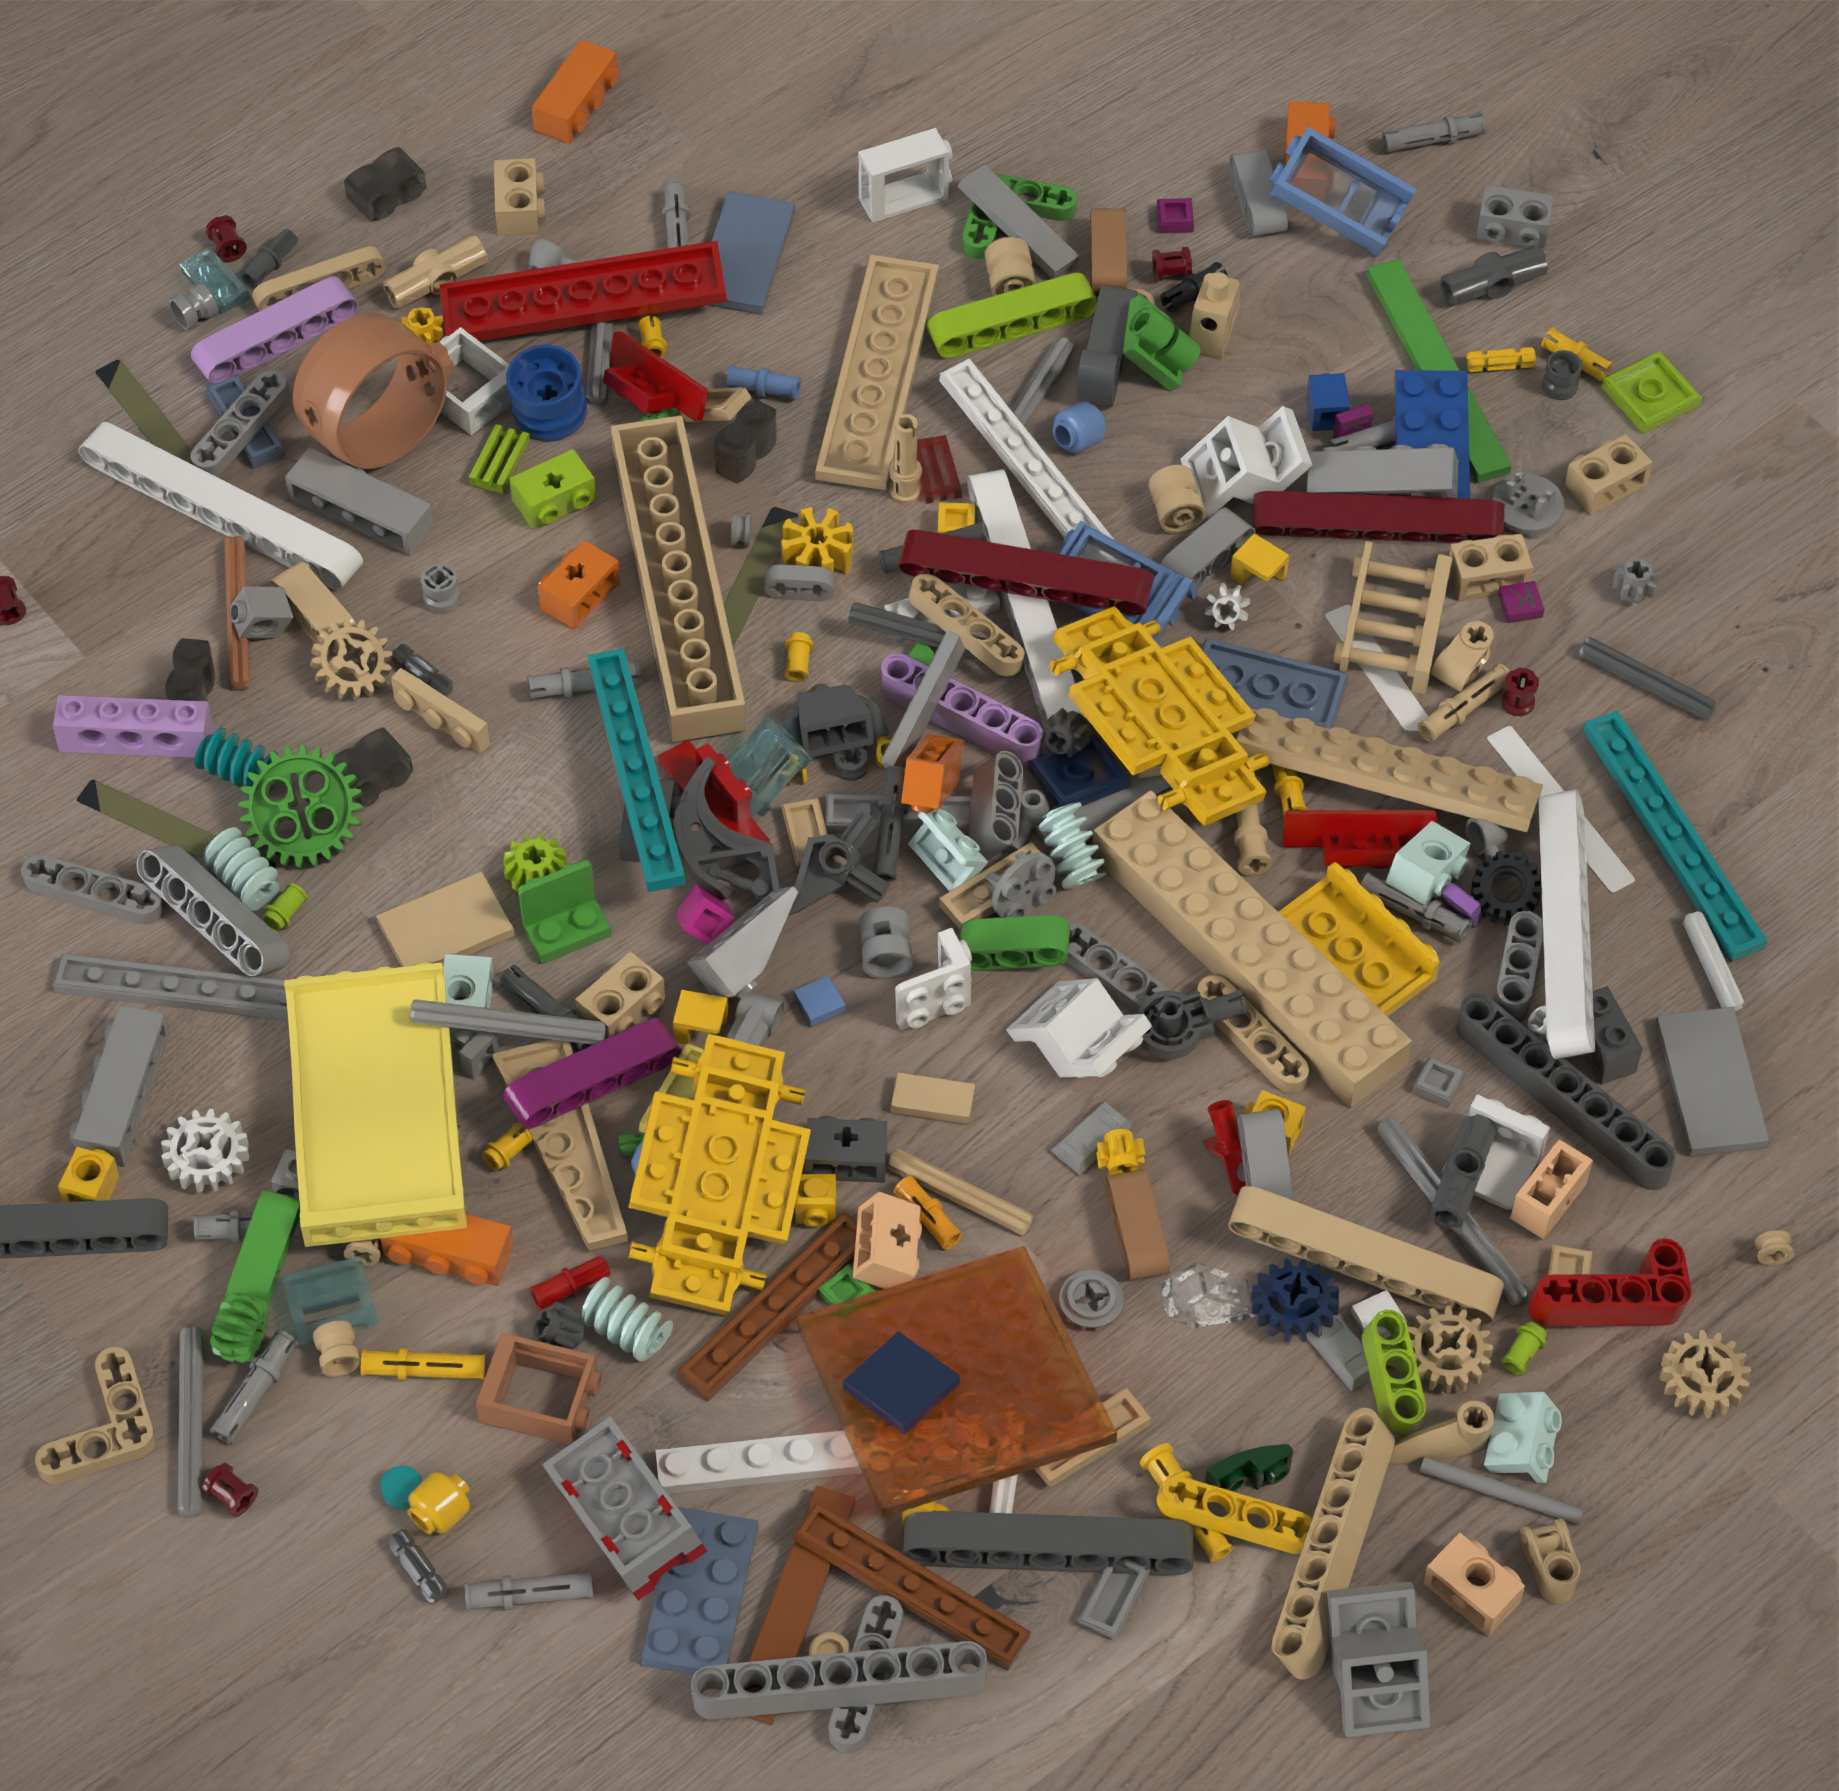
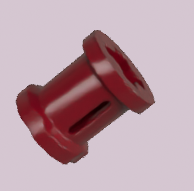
M227 215L215 217L207 224L206 235L211 241H214L216 255L220 261L233 262L245 254L247 250L246 242L242 237L238 236L236 222L232 217Z
M1188 246L1182 247L1181 251L1161 253L1159 250H1153L1152 266L1155 281H1162L1163 277L1180 275L1185 277L1192 273V259Z
M0 576V625L15 624L26 614L25 604L18 599L16 594V583L9 576Z
M1517 668L1510 671L1506 676L1505 686L1507 690L1502 695V706L1508 714L1521 717L1531 713L1535 707L1534 694L1538 690L1539 679L1532 670ZM1522 678H1525L1524 687H1521ZM1517 697L1520 698L1519 706L1515 705Z
M226 1462L216 1466L209 1473L202 1487L203 1493L211 1497L214 1495L228 1507V1513L233 1517H239L244 1514L254 1503L258 1495V1487L252 1483L246 1484L233 1473V1467ZM227 1487H229L230 1489H232L234 1492H230V1491L227 1489Z

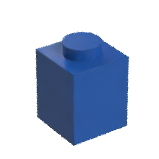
M1345 373L1309 375L1306 400L1312 431L1334 430L1336 414L1350 410Z

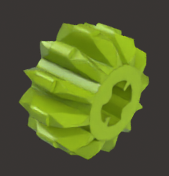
M541 832L536 839H531L525 833L523 843L512 841L510 851L505 852L503 857L505 866L504 877L507 883H512L515 893H518V888L529 880L536 877L542 878L566 866V851H564V848H559L556 838L545 841V836Z

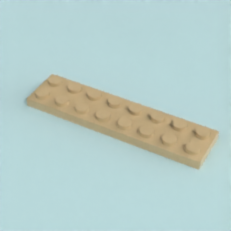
M870 255L815 470L816 480L887 490L890 478L889 468L895 457L894 421L896 418L900 420L899 415L906 412L939 276V265Z
M1269 708L1251 709L1256 715L1254 722L1251 726L1241 729L1236 739L1247 752L1248 757L1261 751L1265 752V755L1269 758V764L1463 816L1485 819L1494 824L1523 832H1528L1543 784L1535 783L1528 777L1505 775L1496 772V770L1490 767H1475L1460 763L1459 760L1453 757H1438L1424 753L1415 747L1404 748L1389 744L1378 737L1366 738L1351 734L1348 730L1340 727L1330 729L1320 727L1306 718H1295L1293 720L1279 716L1276 711Z

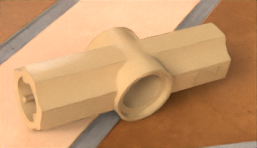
M476 235L470 236L441 252L436 249H428L418 255L412 267L383 281V290L390 304L395 309H400L430 292L440 295L439 284L457 282L459 277L488 263V255L482 242Z

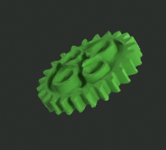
M300 744L298 754H293L290 747L286 745L284 747V757L279 758L275 752L271 751L270 758L272 763L267 765L263 761L258 760L257 764L262 772L259 775L248 772L247 776L254 784L252 787L242 786L240 789L249 796V800L238 802L240 808L249 810L248 814L239 818L242 824H252V827L245 832L246 837L254 838L259 836L260 838L256 841L254 847L262 850L268 846L266 857L270 861L278 854H281L280 862L285 867L291 858L295 859L298 869H302L305 858H309L312 865L318 867V856L322 854L328 861H333L331 849L335 847L344 853L346 850L341 840L343 838L355 840V836L349 831L350 826L362 825L360 820L353 817V813L364 811V806L355 803L353 799L360 797L363 793L361 789H350V786L357 781V777L354 774L344 777L343 774L346 772L348 765L342 762L334 766L336 755L333 752L328 754L325 759H322V749L319 746L315 747L311 755L308 754L304 744ZM292 774L298 775L301 796L307 803H310L309 806L305 807V814L312 834L310 839L305 838L301 815L292 809V807L298 805L291 780ZM315 774L323 775L325 777L324 788L316 793L307 791L306 782L310 776ZM277 783L286 784L288 787L287 796L279 802L271 801L269 798L270 788ZM322 811L332 812L334 815L333 824L323 830L316 828V816ZM285 820H292L296 823L297 829L295 834L288 839L280 838L277 831L279 825Z

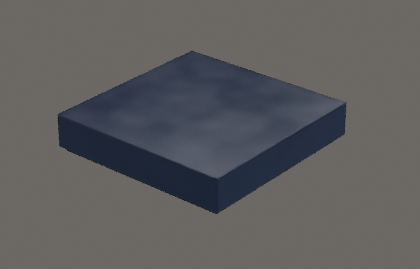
M1095 734L1089 736L1090 742L1070 758L1066 753L1056 754L1051 751L1028 761L1030 773L1057 808L1077 802L1084 806L1130 787L1129 776Z
M898 1331L843 1381V1390L903 1435H906L960 1385V1375Z

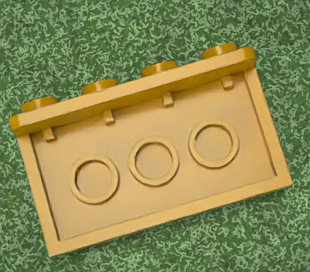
M1336 862L1328 866L1325 878L1278 911L1387 1017L1437 980L1440 961L1433 947L1427 943L1423 944L1411 932L1410 927L1404 920L1393 916L1385 908L1382 900L1377 895L1370 894L1358 883L1356 876L1350 870L1343 869Z

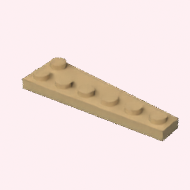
M550 1039L493 1053L492 1056L494 1066L505 1088H507L515 1080L573 1054L570 1041ZM589 1104L583 1105L538 1127L527 1129L587 1249L592 1251L627 1242V1231Z

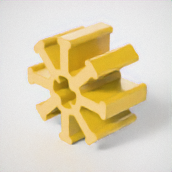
M812 507L801 509V526L793 523L791 519L785 521L783 524V539L781 540L782 565L824 567L833 573L834 568L843 571L845 575L849 574L852 569V554L854 553L853 527L850 522L839 527L838 511L828 508L827 515L821 524L815 522Z

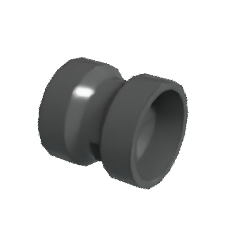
M1559 350L1553 352L1546 362V373L1542 384L1543 391L1552 399L1567 400L1572 398L1578 390L1582 361L1576 354L1570 351Z

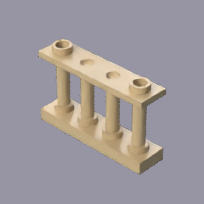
M1366 541L1363 556L1355 555L1352 576L1358 577L1345 641H1337L1333 663L1340 664L1339 671L1347 673L1349 662L1407 672V676L1414 677L1411 692L1426 695L1453 557L1438 554L1436 568L1428 567V571L1370 561L1373 542ZM1367 575L1425 585L1424 589L1431 590L1430 597L1422 596L1421 600L1365 590ZM1361 604L1419 614L1418 618L1425 619L1424 626L1416 625V628L1360 619L1358 617ZM1355 633L1410 642L1413 643V647L1419 648L1418 655L1411 654L1409 658L1354 648L1352 646Z

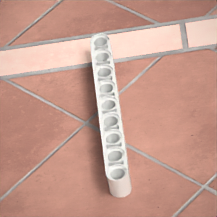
M102 422L79 447L80 456L91 467L228 537L242 536L246 546L289 568L301 561L305 562L323 584L330 589L341 590L363 564L361 554L350 544L111 423Z
M1001 469L967 476L968 493L971 504H975L977 523L984 520L989 532L990 542L1031 549L1005 470ZM1000 592L1015 641L1023 647L1025 652L1023 665L1042 724L1061 708H1064L1067 713L1070 711L1078 712L1085 718L1084 714L1068 696L1071 685L1075 684L1071 670L1055 676L1054 672H1051L1050 661L1065 655L1052 640L1057 627L1048 600Z
M1578 789L1539 797L1546 1020L1548 1043L1554 1059L1595 1051L1585 817Z

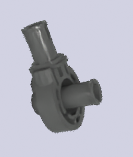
M1236 990L1233 993L1211 1000L1201 997L1199 991L1188 995L1177 991H1161L1149 996L1141 1004L1137 1014H1144L1146 1016L1149 1012L1147 1019L1150 1023L1153 1021L1154 1013L1158 1016L1153 1022V1027L1142 1036L1143 1042L1141 1046L1151 1055L1162 1059H1177L1188 1055L1197 1047L1201 1039L1214 1035V1023L1248 1013L1245 999H1241L1243 997L1241 990Z

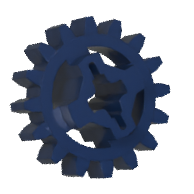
M1285 1259L1284 1268L1281 1269L1273 1263L1270 1264L1269 1276L1259 1273L1258 1285L1252 1286V1314L1258 1315V1326L1262 1327L1269 1324V1335L1273 1337L1279 1331L1283 1332L1286 1342L1291 1340L1292 1335H1298L1302 1342H1306L1307 1333L1312 1332L1317 1337L1322 1336V1325L1331 1328L1334 1315L1339 1314V1287L1333 1286V1275L1330 1273L1321 1276L1322 1266L1320 1264L1315 1265L1312 1269L1307 1268L1306 1259H1301L1298 1266H1292L1291 1261Z

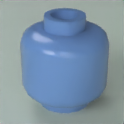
M1089 402L1076 403L1057 413L1054 418L1053 437L1061 448L1070 453L1079 454L1101 443L1106 433L1104 415L1096 406Z

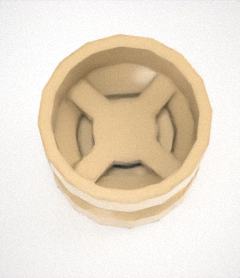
M342 1320L332 1321L319 1326L314 1331L313 1339L316 1349L321 1352L319 1362L322 1373L325 1376L340 1377L348 1375L360 1367L361 1358L358 1348L353 1346L355 1335L351 1323Z

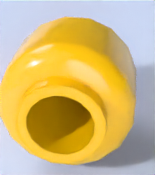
M433 1472L410 1493L408 1501L411 1508L407 1511L408 1515L425 1533L429 1535L433 1532L445 1534L469 1512L470 1502L466 1494L470 1489L455 1473L447 1476L440 1472Z

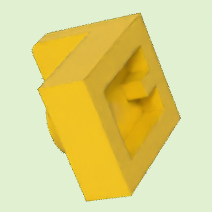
M801 1174L795 1203L796 1224L821 1227L826 1224H832L836 1220V1174Z

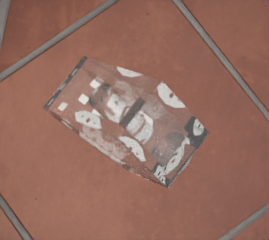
M1194 1262L1160 1283L1164 1299L1163 1306L1168 1319L1187 1326L1198 1328L1252 1319L1257 1316V1314H1252V1293L1248 1280L1210 1266Z

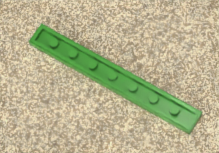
M1400 259L1367 267L1366 277L1416 370L1460 371ZM1468 386L1470 471L1476 482L1479 483L1510 474L1512 466Z

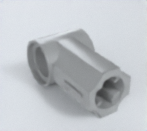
M751 990L741 997L735 1014V1022L727 1038L762 1047L768 1034H774L778 1029L784 1014L785 1002Z

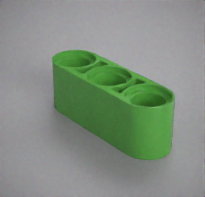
M1058 915L973 919L961 925L960 940H965L972 957L970 962L971 970L974 971L1059 966L1068 959L1070 922Z
M263 1189L232 1272L225 1299L230 1293H248L266 1301L267 1306H269L300 1218V1201L298 1199Z

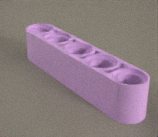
M331 276L201 340L193 347L191 359L207 380L214 385L235 375H241L329 331L338 323L354 316L359 309V303L338 277Z
M892 654L886 657L882 663L881 687L884 697L907 709L929 666L904 654ZM950 678L929 720L930 722L994 755L1000 751H1009L1017 756L1023 768H1029L1028 761L1042 755L1043 729L1039 723Z

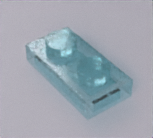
M210 247L180 263L182 273L193 286L202 283L208 288L217 304L219 315L250 299L248 289Z

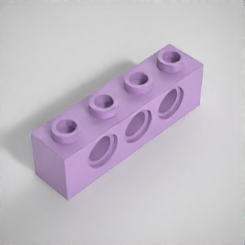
M58 695L53 721V730L59 752L194 758L200 743L205 737L213 735L214 730L208 701Z

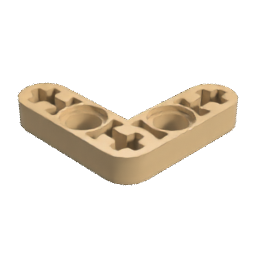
M109 1347L101 1351L95 1360V1370L111 1423L43 1445L36 1453L35 1465L41 1479L45 1482L61 1484L143 1458L154 1449L156 1439L131 1356L123 1348ZM112 1362L118 1363L123 1382L115 1384L109 1365ZM129 1394L136 1397L135 1405L129 1410L122 1411L114 1407L115 1400L122 1395ZM134 1421L141 1435V1442L135 1444L131 1440L127 1424ZM102 1442L107 1446L106 1452L99 1458H88L84 1455V1451L89 1444ZM75 1449L79 1459V1463L74 1464L71 1451ZM58 1456L60 1467L52 1469L50 1459Z

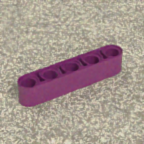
M653 1018L515 1080L504 1090L502 1099L525 1129H532L672 1064L674 1057H679L682 1049L658 1018Z

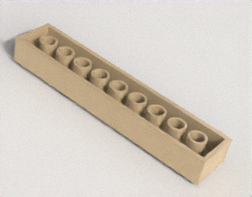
M680 415L611 426L613 457L672 742L746 731L745 700L683 417Z
M1148 791L1093 830L1092 845H1098L1099 849L1091 856L1094 859H1104L1105 863L1101 866L1213 975L1224 977L1237 990H1241L1243 996L1306 1060L1309 1068L1349 1108H1352L1408 1066L1412 1040L1170 808L1162 810V806L1158 804V796L1154 792Z

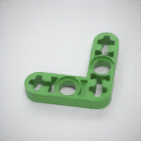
M995 173L1018 197L1024 193L1034 194L1037 197L1035 200L1022 201L1039 217L1065 221L1071 219L1076 214L1077 194L1071 188ZM973 202L963 232V251L971 258L983 259L985 258V250L988 245L997 240L1000 228L992 220L980 219L977 215L983 211ZM978 232L983 233V240L980 243H975L978 238Z

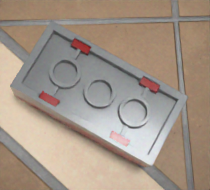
M611 1416L542 1464L573 1511L638 1601L655 1589L654 1586L659 1582L660 1576L671 1568L688 1562L691 1564L707 1552L693 1527Z

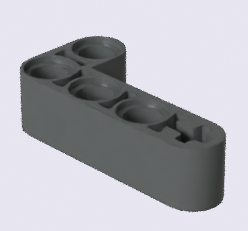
M1106 285L1101 286L1087 350L1083 349L1080 358L1077 402H1089L1095 405L1113 407L1125 357L1123 355L1130 299L1137 296V290Z

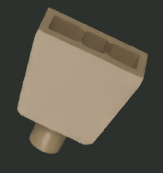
M1221 272L1205 275L1193 308L1189 336L1200 345L1199 355L1219 360L1223 358L1240 307V282L1237 279L1228 278L1227 275ZM1210 318L1217 323V328L1214 330L1206 329L1207 324H1210Z

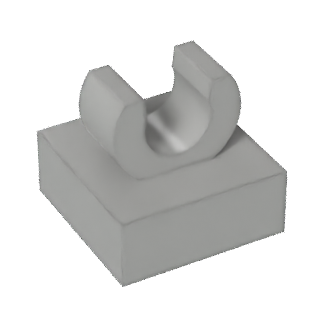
M461 1028L453 1036V1039L458 1042L454 1048L460 1055L462 1072L473 1080L493 1062L492 1054L500 1052L498 1036L495 1032L479 1031L475 1035L470 1029Z

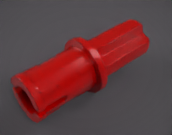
M600 1256L569 1271L564 1267L561 1269L560 1274L535 1286H531L532 1298L540 1311L570 1296L576 1298L579 1296L578 1291L598 1282L601 1278L609 1277L611 1274L610 1268L604 1257Z

